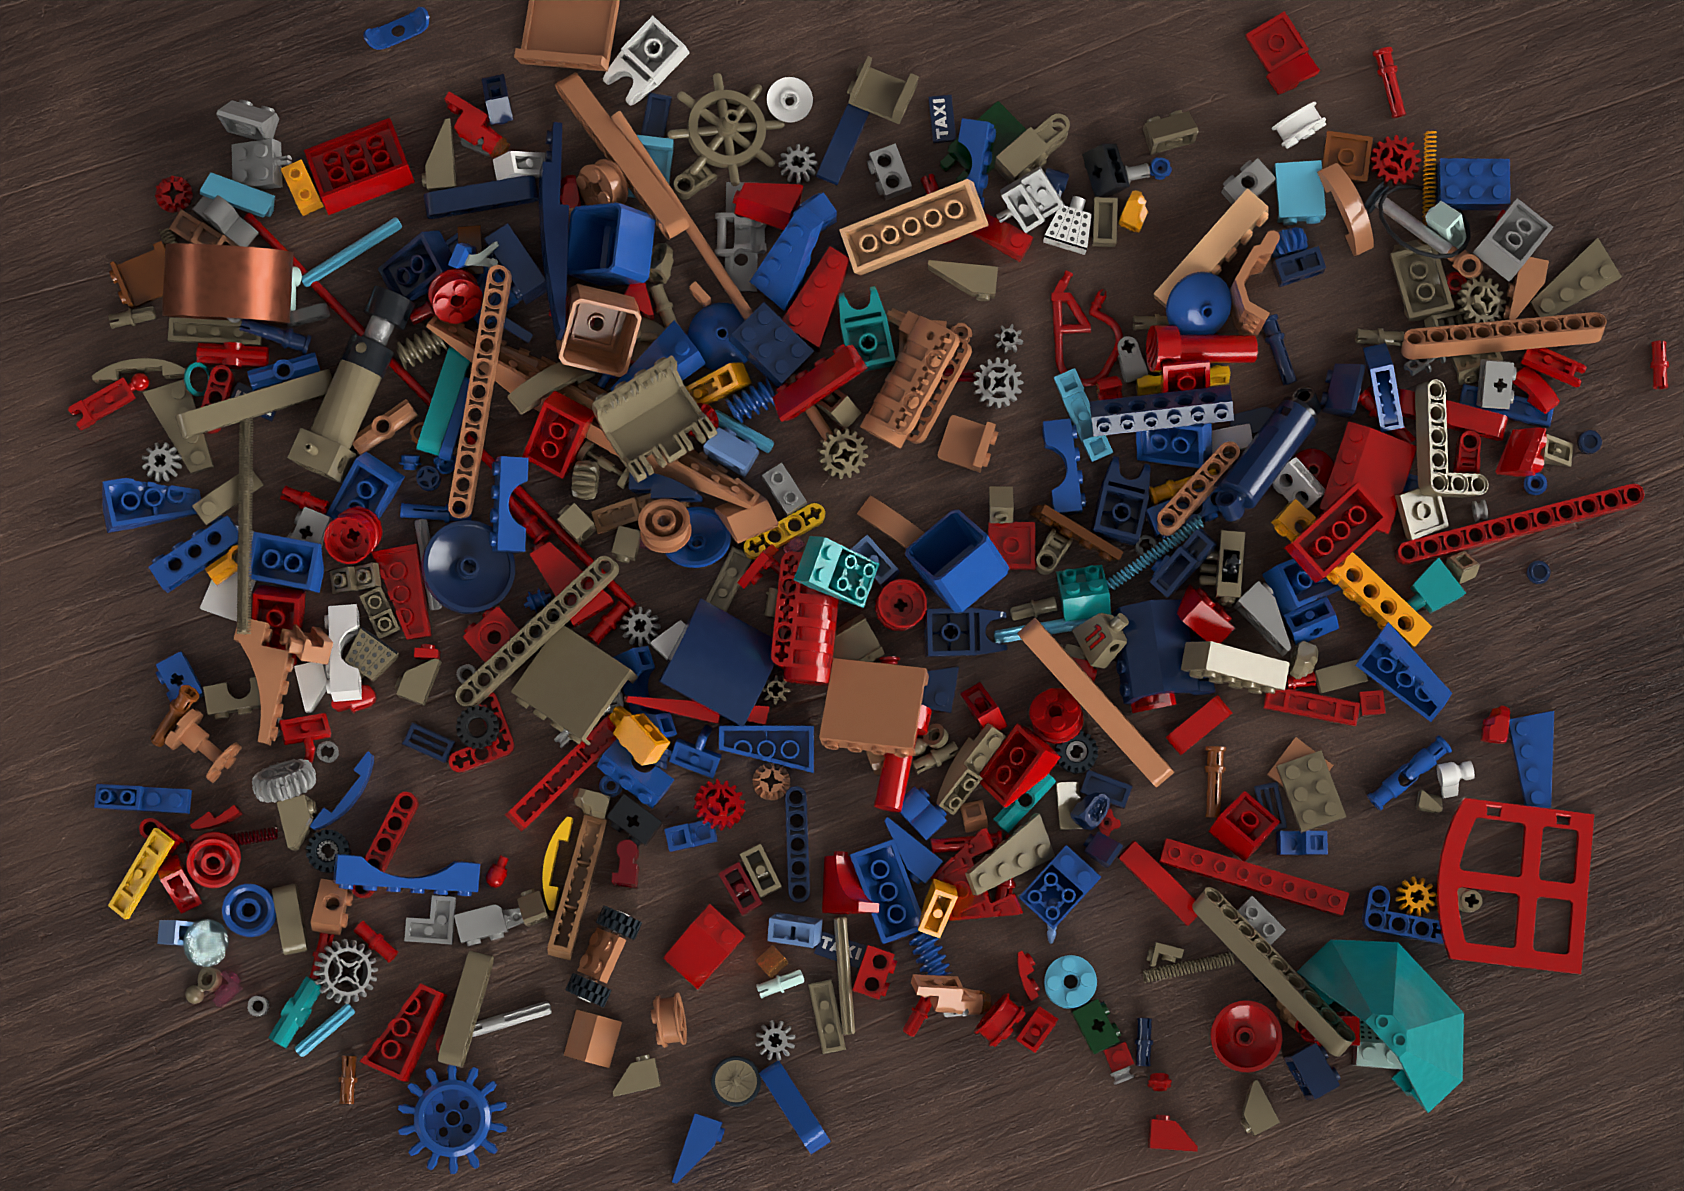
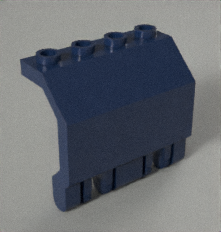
M1182 599L1148 600L1120 607L1111 613L1114 617L1122 613L1129 621V624L1122 629L1127 639V644L1117 654L1116 670L1120 676L1121 683L1120 695L1123 697L1124 704H1133L1143 697L1160 693H1191L1193 695L1215 693L1214 683L1209 682L1208 677L1203 676V679L1190 677V672L1181 670L1186 642L1206 641L1178 616L1177 612Z

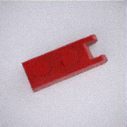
M1547 348L1526 349L1521 364L1573 387H1580L1581 380L1574 377L1575 371L1583 374L1587 369L1584 364Z

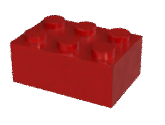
M554 391L543 403L522 457L529 458L528 461L563 479L574 467L576 456L583 445L594 418L593 410Z

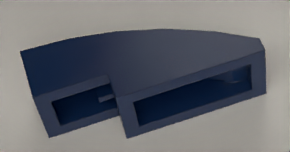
M629 472V490L635 494H651L653 500L668 498L679 502L703 501V497L672 478L655 473L649 476L646 473L647 478L638 483Z
M1197 528L1184 545L1179 546L1150 583L1166 597H1169L1218 546V543L1204 530Z

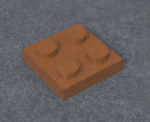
M1327 131L1322 169L1338 163L1352 182L1366 184L1373 137Z

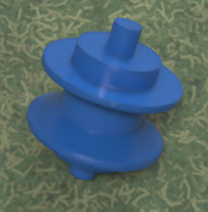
M539 587L536 594H531L528 591L529 596L526 597L528 602L524 603L525 608L530 606L531 610L535 609V612L538 613L539 607L543 606L545 608L546 604H549L548 599L551 598L550 593L545 594L544 591H540Z

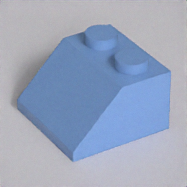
M718 427L716 429L718 434L705 443L703 447L704 453L709 458L745 478L759 455V450L756 449L757 445L750 440L745 439L743 442L736 438L737 434L729 428L725 427L723 430Z

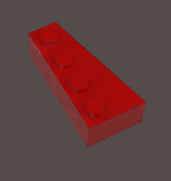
M831 246L782 319L810 348L818 353L820 352L836 305L838 293L841 290L849 267V258Z
M420 983L402 1006L401 1011L391 1020L387 1029L380 1038H377L372 1045L373 1047L363 1056L360 1062L398 1080L409 1082L448 995Z

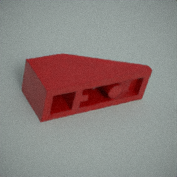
M985 213L989 226L973 231L970 234L1016 261L1021 262L1032 244L1033 237L1004 221L1000 223L997 218Z

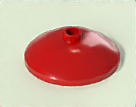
M1254 1001L1234 1002L1222 1009L1214 1019L1210 1034L1211 1045L1217 1058L1228 1068L1238 1072L1259 1071L1271 1064L1280 1051L1282 1045L1281 1025L1275 1014L1263 1004ZM1243 1032L1249 1035V1039L1246 1042L1240 1038Z

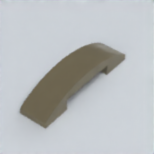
M138 358L111 364L92 375V379L96 384H109L119 380L121 373L162 371V375L166 380L184 378L186 369L165 360Z
M558 362L525 381L512 391L507 398L522 415L539 406L541 400L551 395L554 391H559L572 383L578 385L595 376V372Z

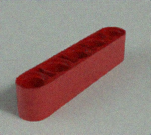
M1398 389L1402 417L1416 420L1415 392ZM1446 400L1448 429L1464 433L1466 431H1475L1483 438L1496 441L1503 440L1508 421L1507 416Z
M402 792L398 794L364 858L368 863L378 860L380 863L379 870L385 872L418 809V799L412 793ZM405 797H411L413 800V804L409 809H402L401 801ZM394 818H400L402 821L400 829L392 830L390 822ZM383 839H389L391 842L390 849L385 852L379 849L380 842ZM353 885V889H351L355 896L362 899L371 897L375 892L368 890L366 893L360 894L357 891L358 885Z

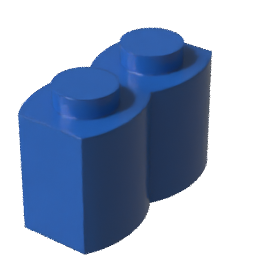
M914 786L905 794L902 810L899 813L927 841L947 822L944 818L947 814L938 804L934 807L928 801L931 797L922 787L918 790Z

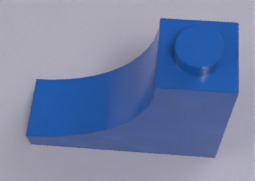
M1384 343L1365 347L1363 352L1381 432L1404 428L1394 366L1387 345Z

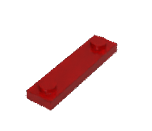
M1285 688V690H1275V694L1266 693L1263 709L1356 727L1360 703Z

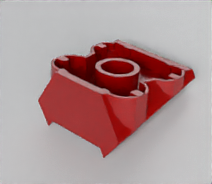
M1535 427L1512 430L1496 468V474L1522 477L1534 476L1544 467V458L1540 454L1547 441L1546 428Z

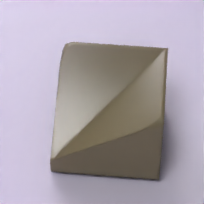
M1462 551L1448 557L1445 566L1457 582L1461 584L1476 577L1480 564L1466 551Z
M1420 790L1418 791L1415 808L1416 810L1438 814L1443 808L1441 796L1428 794Z

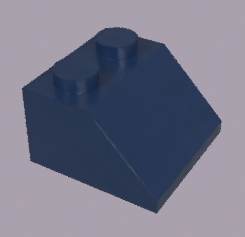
M1335 363L1332 370L1328 369L1325 383H1329L1327 392L1323 391L1320 404L1324 406L1323 413L1350 419L1356 410L1366 365Z

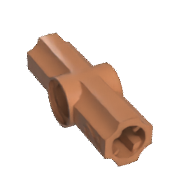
M405 399L384 415L376 417L370 425L358 432L352 445L362 455L385 439L392 438L396 431L418 417V414L409 401ZM383 422H388L389 429L385 433H380L379 425Z

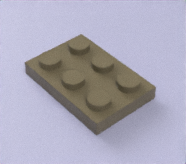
M1322 751L1303 756L1276 767L1301 833L1346 818Z

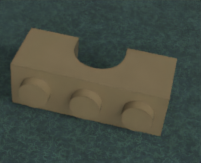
M256 677L250 678V693L242 699H236L232 696L228 683L203 687L208 715L211 717L215 716V720L228 718L230 713L238 712V715H246L252 713V709L261 708Z

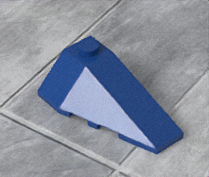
M130 478L103 481V514L107 533L197 515L192 506L201 500L200 491L198 489L173 485H159L154 482L135 481Z

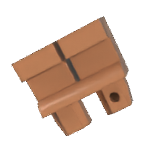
M294 624L293 630L282 629L279 639L281 645H286V651L296 654L301 661L328 665L333 641L320 627H312L311 632L306 633Z

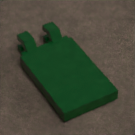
M999 101L977 119L978 121L992 123L994 129H996V138L994 142H991L990 148L992 161L987 166L986 174L994 169L996 156L1027 130ZM959 137L948 146L947 151L949 154L940 161L939 165L945 172L957 162L966 169L956 178L955 183L965 180L972 168L971 154L967 147L958 141Z

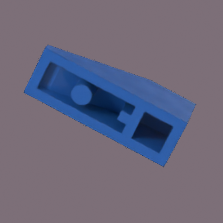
M887 817L884 823L891 838L895 840L902 862L909 872L908 877L918 885L920 882L925 885L943 861Z
M694 1114L672 1183L677 1184L715 1146L716 1141H722L725 1128L721 1127L723 1122Z

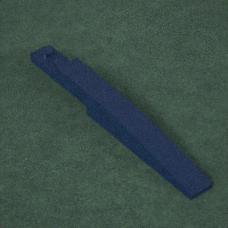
M553 122L551 131L547 130L546 144H549V151H546L545 162H542L539 172V218L543 267L549 306L557 340H562L566 319L569 205L560 204L562 123Z

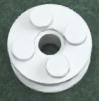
M1316 102L1302 107L1272 127V130H1277L1283 140L1281 145L1285 146L1286 149L1294 146L1301 139L1309 138L1315 134V131L1326 125V118H1321L1314 107L1317 104Z

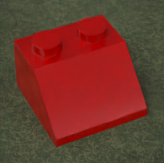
M1244 791L1219 815L1209 832L1245 862L1281 821Z

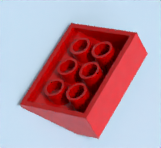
M391 118L304 150L328 215L415 183Z
M1348 422L1319 508L1320 512L1322 513L1349 487L1359 482L1390 517L1376 530L1389 535L1398 508L1395 495L1401 494L1404 491L1417 452V446L1373 428Z

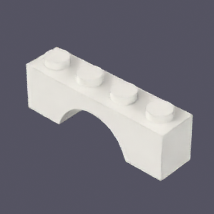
M357 604L328 606V615L324 616L325 628L329 629L328 637L333 641L328 665L326 664V671L330 672V679L326 680L327 694H331L334 702L362 700V683L359 669L348 665L342 659V653L346 644L355 638L360 630V614Z

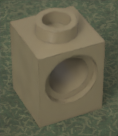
M989 487V523H1013V487Z
M618 526L612 549V555L616 556L617 561L629 563L630 560L636 561L641 542L640 530Z

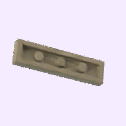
M169 317V342L213 344L237 342L244 344V346L262 347V337L239 331L242 321L232 323L229 320Z

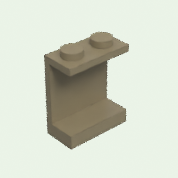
M868 56L864 64H859L856 76H858L856 82L851 81L847 91V94H850L848 104L900 124L916 90L919 76L910 73L907 82L871 68L872 57Z

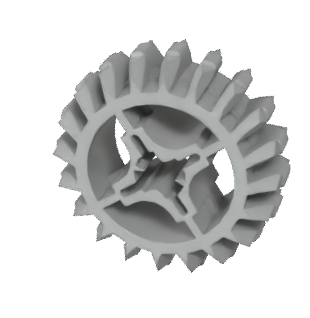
M303 759L285 760L281 763L277 762V764L269 765V767L257 772L252 778L254 794H256L259 801L267 803L271 801L275 803L299 796L302 793H306L307 790H310L316 784L315 769L309 760Z
M342 939L341 947L337 941H333V950L331 947L325 946L324 949L327 955L319 953L318 957L323 959L322 962H314L315 966L320 967V971H313V975H320V979H317L315 984H323L319 990L320 993L328 991L327 999H331L335 995L334 1000L336 1003H340L343 997L344 1003L349 1004L350 996L354 1002H358V993L360 996L366 997L367 993L364 988L372 990L373 986L369 984V981H377L376 977L371 976V972L378 971V968L371 967V964H374L376 959H368L372 953L371 950L363 952L364 944H360L356 948L357 942L355 940H351L348 946L347 939ZM348 951L356 955L357 958L346 963L343 959L339 958L338 954ZM333 961L332 964L335 967V972L329 980L328 968L330 962ZM360 964H362L363 974L360 982H358L359 979L356 976V971L361 966ZM343 967L350 969L348 976L341 974ZM345 980L353 986V989L340 991L334 985Z

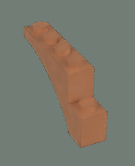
M251 619L248 620L251 621V623H248L251 624V626H248L251 627V631H249L251 634H237L236 627L234 640L242 645L248 656L259 688L261 720L258 742L271 746L272 741H275L277 738L278 727L275 726L277 718H281L284 705L281 704L282 696L286 695L288 691L289 681H286L288 672L293 670L294 658H292V653H288L285 650L266 647V643H270L272 638L271 625L267 622Z

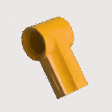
M238 545L233 546L228 553L205 568L216 585H219L238 571V563L234 560L235 554L238 553Z

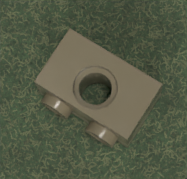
M761 844L740 854L760 898L782 888Z

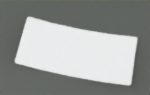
M236 553V554H235V557H234V560H235V562H237V563H238V553ZM236 572L219 585H216L211 580L200 609L237 622L238 573ZM252 580V581H249V582H251L252 584H248V585H252L251 587H249V588H252L250 591L253 590V587H254L255 582H256V581H253V580Z

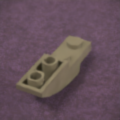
M987 723L975 740L970 737L966 740L943 780L937 799V804L952 815L958 811L983 779L979 775L980 771L1002 745L1007 736Z

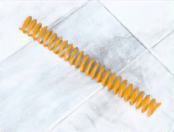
M1426 131V133L1423 134L1425 136L1423 140L1426 141L1423 143L1425 145V147L1423 148L1425 150L1423 152V154L1425 155L1423 157L1425 159L1423 161V163L1425 164L1423 166V172L1425 173L1423 175V181L1425 183L1423 184L1424 188L1422 189L1424 191L1422 193L1424 195V197L1422 198L1424 200L1422 202V204L1424 205L1422 207L1424 209V211H1422V213L1424 214L1422 216V218L1424 219L1422 220L1424 225H1427V222H1425V216L1427 213L1425 212L1429 210L1425 207L1436 206L1435 204H1426L1427 202H1435L1436 200L1425 199L1430 197H1436L1435 195H1426V193H1435V190H1425L1428 188H1436V186L1426 185L1436 183L1435 181H1426L1428 179H1436V177L1426 176L1435 175L1436 172L1426 171L1436 170V168H1429L1425 166L1436 165V163H1427V161H1436L1437 159H1430L1426 157L1437 156L1436 154H1427V152H1436L1437 150L1426 148L1437 147V145H1428L1426 143H1436L1437 141L1426 139L1437 138V136H1429L1426 134H1436V131Z

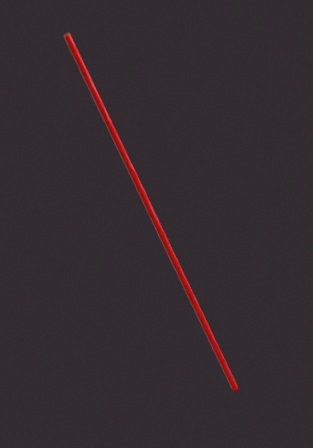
M251 213L245 215L244 220L259 232L258 234L273 249L288 251ZM293 256V266L301 270L302 276L308 273V270ZM319 281L313 282L310 287L359 336H363L366 329ZM393 357L389 367L430 406L432 396ZM470 434L467 436V442L470 445L477 442ZM483 448L481 460L492 470V463L495 460ZM520 485L513 490L587 567L594 562ZM614 580L607 585L629 609H633L637 603Z

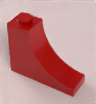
M834 851V856H825L822 913H879V903L872 902L864 894L848 852Z

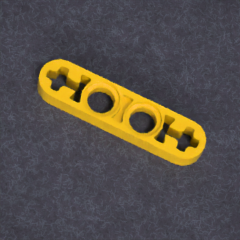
M812 503L778 521V527L746 540L744 543V554L747 558L756 560L760 553L766 549L765 545L759 546L758 553H755L753 550L749 551L750 544L753 543L755 546L762 542L761 537L764 538V542L768 547L773 544L776 548H779L823 523L825 509L818 503ZM811 510H814V512L819 511V519L816 520L815 517L808 519V526H806L804 519L811 515ZM792 520H797L800 522L801 528L796 532L791 531L788 528V523ZM776 531L781 535V539L773 543L769 541L768 534Z

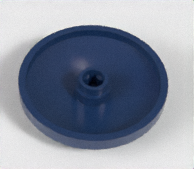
M471 520L453 522L441 528L427 543L422 556L421 568L423 579L428 591L444 607L463 614L481 613L496 606L510 591L515 577L514 556L512 552L492 551V546L489 545L490 532H493L491 526Z

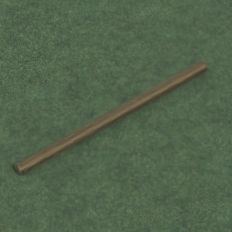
M252 418L239 422L237 634L243 635L251 634L249 632L251 627H248L251 626V624H248L251 623V621H248L251 620L249 618L251 613H248L251 612V610H248L251 609V607H248L251 606V602H249L251 599H248L251 596L248 595H251L249 592H252L250 591L252 588L249 587L252 585L248 584H252L249 582L252 581V577H249L252 575L249 574L252 573V571H249L252 570V566H250L252 563H249L252 562V560H249L252 559V555H250L252 552H249L252 551V549H249L252 548V544H250L252 541H249L252 540V538H249L252 537V533H250L252 530H249L252 529L250 527L252 526V522H250L252 519L249 518H252L250 515L253 512L250 511L253 508H249L253 507L251 505L253 500H250L253 499V497H250L253 496V492H251L253 489H250L253 488L251 486L253 481H250L253 480V478H250L253 477V473H251L253 470H250L253 469L251 467L253 462H250L253 461V459H250L253 458V454H251L253 451H250L253 450V443H250L253 442V435H251L253 432L251 431H254V427H251L254 426V424H251L254 423Z

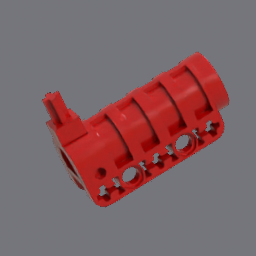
M787 552L783 555L780 564L771 659L784 670L783 680L786 682L812 686H828L832 669L839 599L795 581L794 577L803 552ZM796 585L795 590L790 592L791 588ZM791 631V635L786 639L787 633Z

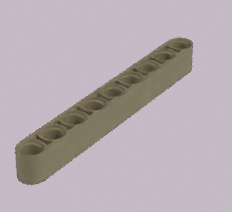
M608 556L597 558L457 689L455 694L457 702L465 707H475V705H479L618 575L619 566L617 562ZM611 563V570L603 574L601 570L603 564ZM592 578L594 580L593 587L585 590L584 584L586 580ZM575 594L577 597L576 603L568 606V597ZM553 611H559L558 620L551 622L550 614ZM536 627H541L542 634L540 637L534 638L533 630ZM519 643H524V651L521 654H517L515 651L516 646ZM506 659L508 662L507 667L504 670H499L498 664L500 660ZM489 675L490 683L487 686H482V677ZM468 691H472V700L470 702H465V693Z
M1206 887L1192 905L1194 912L1330 1054L1337 1057L1341 1056L1355 1040V1034L1352 1029L1219 891L1212 887Z

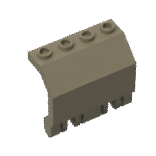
M672 355L668 358L662 357L658 359L653 367L648 370L642 369L638 371L633 379L628 382H620L614 387L612 392L600 394L592 403L593 413L605 437L638 483L647 478L646 473L649 476L654 473L652 466L646 459L651 454L658 465L663 468L667 463L670 464L687 453L686 449L688 451L694 449L692 442L686 436V433L692 430L701 444L706 442V438L709 440L718 434L707 415L700 410L684 386L677 371V361Z

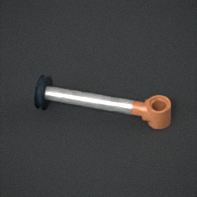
M1383 182L1377 186L1364 204L1365 209L1369 211L1368 214L1376 207L1378 208V203L1383 193L1389 189V186H1383ZM1386 197L1382 204L1383 212L1440 254L1452 253L1458 250V248ZM1466 250L1452 258H1447L1454 263L1452 267L1466 278H1476L1483 270L1481 260ZM1473 260L1476 263L1475 270L1470 273L1466 272L1464 269L1465 263Z

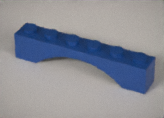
M335 854L333 883L339 884L340 889H353V885H363V890L377 891V886L387 887L386 891L401 892V888H410V893H424L425 889L434 890V894L448 895V891H458L457 895L472 896V892H478L480 864L477 862L453 861L446 867L431 874L419 877H401L378 870L359 855Z

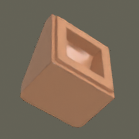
M983 800L961 805L960 811L966 833L988 828Z

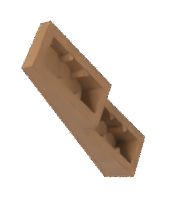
M651 494L638 498L633 497L591 511L597 533L602 534L618 529L619 525L625 527L638 523L641 510L648 503L654 501L651 498ZM680 502L686 508L691 507L690 502Z

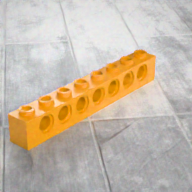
M1295 498L1283 508L1271 523L1275 526L1274 528L1278 534L1283 537L1286 536L1292 541L1299 534L1295 529V523H1299L1304 530L1316 517ZM1353 552L1326 576L1332 584L1338 585L1344 590L1343 594L1349 600L1361 606L1360 610L1366 616L1375 619L1378 622L1377 626L1381 630L1389 622L1411 648H1414L1432 628L1421 615ZM1347 571H1350V572L1353 573V575H1354V581H1353V582H1352V581H1349V580L1347 579V576H1346ZM1364 587L1370 589V598L1365 596L1363 592ZM1381 603H1384V604L1387 605V607H1388V613H1387V614L1384 613V612H1382V610H1381ZM1398 619L1404 621V630L1398 626Z

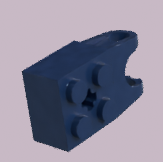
M1112 457L1099 490L1090 532L1098 537L1136 545L1140 540L1149 499L1150 465H1143L1137 479L1127 480L1120 474L1119 457ZM1117 511L1121 512L1120 516L1122 519L1115 515Z
M951 608L927 609L924 614L925 657L975 656L1008 650L1007 645L994 643L986 636L988 623L997 619L1007 618V613L976 608H967L959 613H955ZM948 626L955 632V635H952L950 639L944 634V630H947Z

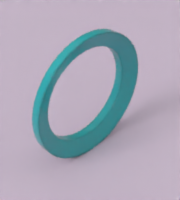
M192 363L186 368L184 373L185 387L194 396H204L206 389L198 392L192 387L190 373L195 367H201L206 371L209 381L210 371L202 363Z

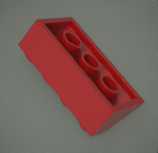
M840 345L832 351L834 353L829 359H826V357L821 358L814 363L816 368L810 372L807 370L802 371L795 376L797 381L791 385L785 383L776 389L778 394L772 398L781 422L793 420L868 369L854 345Z

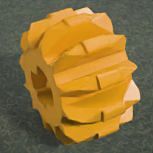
M1411 877L1410 884L1408 881L1403 880L1402 885L1405 889L1400 887L1396 889L1402 896L1396 897L1395 901H1403L1404 904L1400 905L1399 909L1403 910L1408 907L1407 915H1411L1414 910L1415 916L1420 917L1421 910L1425 914L1430 912L1426 905L1435 906V902L1429 900V898L1435 897L1436 893L1428 892L1433 885L1428 884L1424 887V878H1421L1418 884L1416 877ZM1419 892L1418 896H1421V900L1414 903L1412 901L1413 897L1411 898L1410 895Z

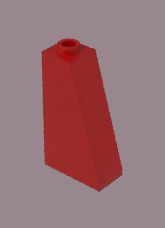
M541 542L532 548L533 552L530 553V556L555 597L583 572L551 542L546 544ZM592 579L586 580L584 584L585 590L591 589L594 581ZM601 590L570 621L574 628L615 603L610 595ZM575 594L568 597V606L576 603L577 597Z

